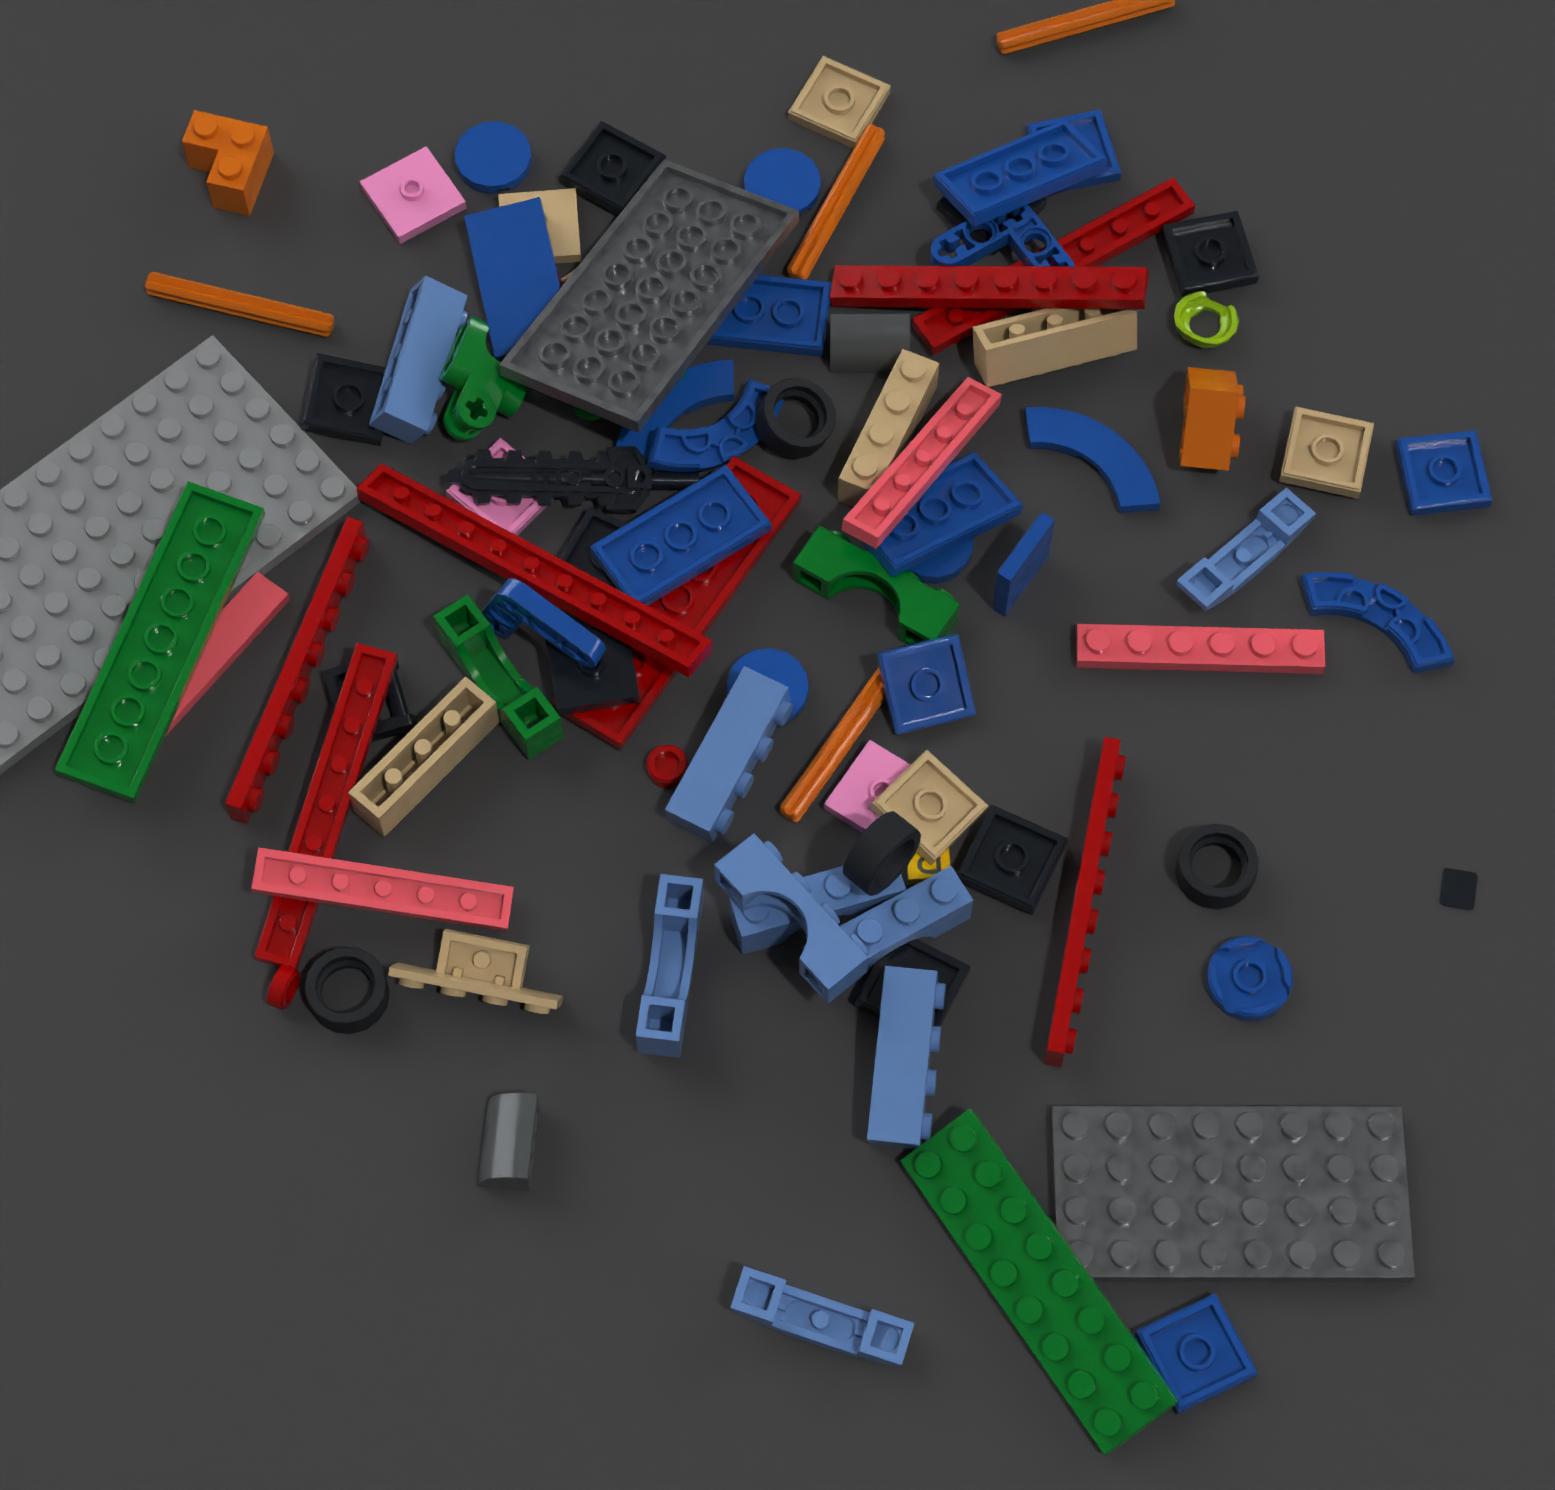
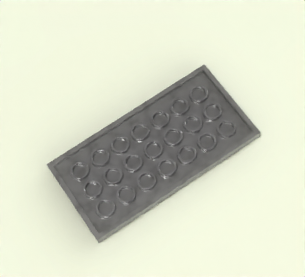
M664 159L499 364L501 376L639 433L799 223V211Z
M1052 1106L1051 1130L1055 1226L1095 1282H1412L1415 1278L1402 1106Z

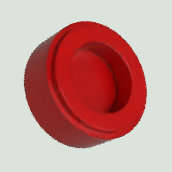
M674 745L656 747L647 758L648 777L653 784L660 788L670 789L677 787L688 768L686 754L682 749Z
M286 965L280 966L270 984L267 994V1005L280 1010L287 1009L290 1006L299 987V970Z

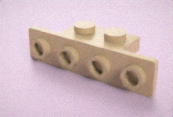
M450 929L443 931L436 970L404 963H395L389 967L388 976L399 978L398 984L405 987L422 989L426 983L441 986L440 993L445 995L465 997L466 992L483 995V1002L506 1006L508 1000L525 1003L524 1010L539 1014H549L550 1009H557L562 1005L563 1001L562 995L522 987L530 945Z

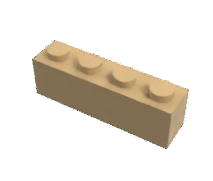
M1045 308L974 326V364L986 386L992 387L1137 350L1136 309Z
M902 349L838 478L839 502L854 507L911 442L937 389L938 362Z
M465 676L348 792L353 811L380 835L385 837L500 722L496 701Z

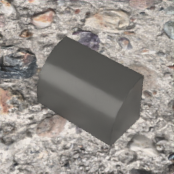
M830 314V373L891 372L902 349L910 351V314Z
M504 1093L495 1095L488 1100L478 1187L530 1191L540 1112L537 1094Z

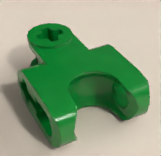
M472 316L459 329L439 377L440 380L455 388L444 413L443 422L448 434L460 441H470L478 436L482 429L492 423L496 412L511 418L521 405L528 389L525 385L501 376L499 368L501 362L493 358L486 348L485 340L489 326L475 316Z

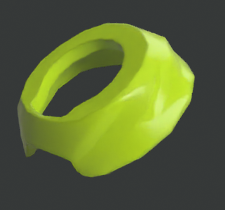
M1198 291L1187 295L1176 304L1174 313L1175 326L1182 338L1193 345L1203 349L1214 348L1226 343L1237 332L1239 319L1235 307L1232 305L1227 307L1207 297L1205 291ZM1203 310L1211 311L1220 317V330L1210 338L1198 336L1190 329V320Z

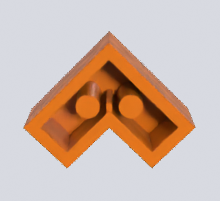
M194 110L182 139L189 168L210 172L206 184L213 208L250 216L274 155L268 127Z
M1187 367L1183 398L1184 420L1179 451L1180 466L1229 471L1230 459L1238 458L1240 434H1234L1236 419L1243 420L1246 397L1243 395V385L1237 383L1236 372Z

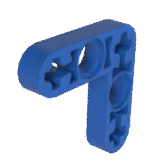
M1025 205L976 227L967 220L939 235L931 244L930 263L932 266H969L1008 244L1025 266L1075 267L1072 259L1029 205ZM1010 213L1012 217L1020 216V221L1016 222L1013 218L1006 221V215ZM977 229H983L990 233L991 239L984 243H978L971 239L970 233ZM1037 239L1045 244L1046 249L1039 253H1032L1025 248L1024 244L1029 240ZM945 250L947 253L955 251V258L951 259L948 255L941 257V251Z
M513 578L507 579L482 611V614L491 624L494 634L498 637L509 638L523 622L573 660L588 668H595L606 652V646L598 637L529 586Z

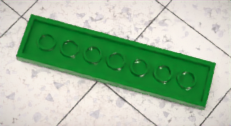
M187 481L55 768L57 776L136 803L265 516L264 508Z
M969 1108L920 1145V1148H916L900 1160L1104 1455L1112 1453L1180 1403L1172 1389L973 1109Z

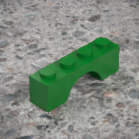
M819 525L793 562V581L826 600L841 592L853 589L872 591L884 597L893 606L898 616V640L907 645L949 635L958 622L960 603L956 602L950 593L943 589L929 587L909 570L892 578L868 549L863 550L852 544L839 531H829Z
M468 594L433 615L438 639L467 678L496 701L500 722L528 760L563 739L561 717L540 689L532 687L518 673L499 644L491 624Z

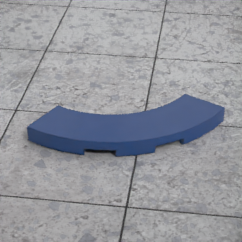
M734 360L708 362L688 368L686 375L676 383L639 433L622 426L616 446H636L644 459L648 461L654 430L658 425L670 428L684 414H690L711 404L734 401Z
M749 379L744 385L742 395L735 408L724 419L709 427L674 429L658 425L654 430L646 466L672 472H696L720 467L727 464L733 456L737 458L742 456L761 439L755 425L756 410L771 386ZM784 399L779 401L774 408V414L776 418L782 407Z
M1025 407L1024 415L1029 449L1059 451L1075 458L1082 457L1099 470V475L1110 487L1117 502L1119 513L1160 509L1161 502L1158 490L1148 467L1136 450L1115 431L1094 419L1072 411L1049 407Z
M1315 572L1302 574L1300 581L1311 616H1345L1375 627L1398 646L1408 661L1412 673L1453 665L1455 661L1454 656L1438 626L1430 617H1426L1409 602L1410 598L1381 582L1378 585L1363 579L1354 578V574Z

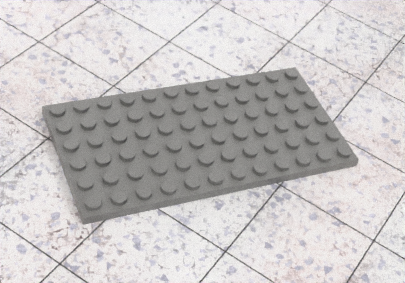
M213 335L0 490V775L81 714L187 481L260 506L265 511L262 523L225 604L242 589L257 571L264 576L361 502L358 499L356 485L301 430L300 426Z

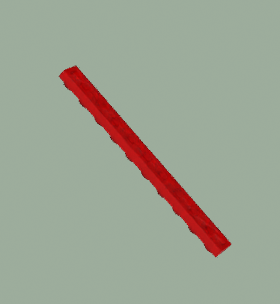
M383 463L357 487L358 499L503 578H513L521 581L553 605L688 678L713 651V640Z

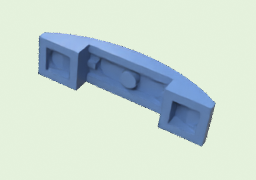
M1286 487L1259 510L1257 518L1212 557L1209 559L1202 558L1176 581V585L1203 610L1207 611L1241 589L1269 565L1315 518L1316 513Z
M746 1266L743 1267L731 1303V1311L765 1327L816 1346L872 1362L896 1367L902 1366L915 1323L874 1309L867 1312L786 1285L785 1279Z

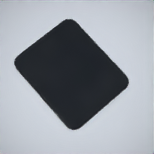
M1445 868L1440 903L1444 906L1472 910L1475 903L1477 874Z

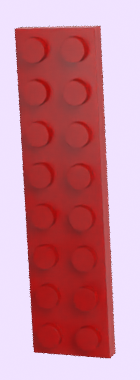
M735 456L730 459L727 466L771 522L772 531L649 605V607L703 636L801 503L800 493ZM632 647L640 696L639 703L562 715L619 750H622L677 674V671ZM554 698L551 702V705L557 712L556 702Z

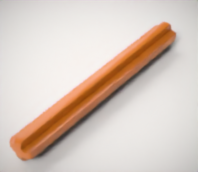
M1112 0L998 32L996 34V44L1001 54H1007L1167 9L1175 5V0Z
M873 124L866 126L787 267V276L789 278L807 280L885 140V131L881 127H876Z
M150 272L145 282L146 293L152 296L324 337L330 336L334 328V316L321 311L157 272Z
M879 667L780 805L781 815L794 823L800 821L886 699Z

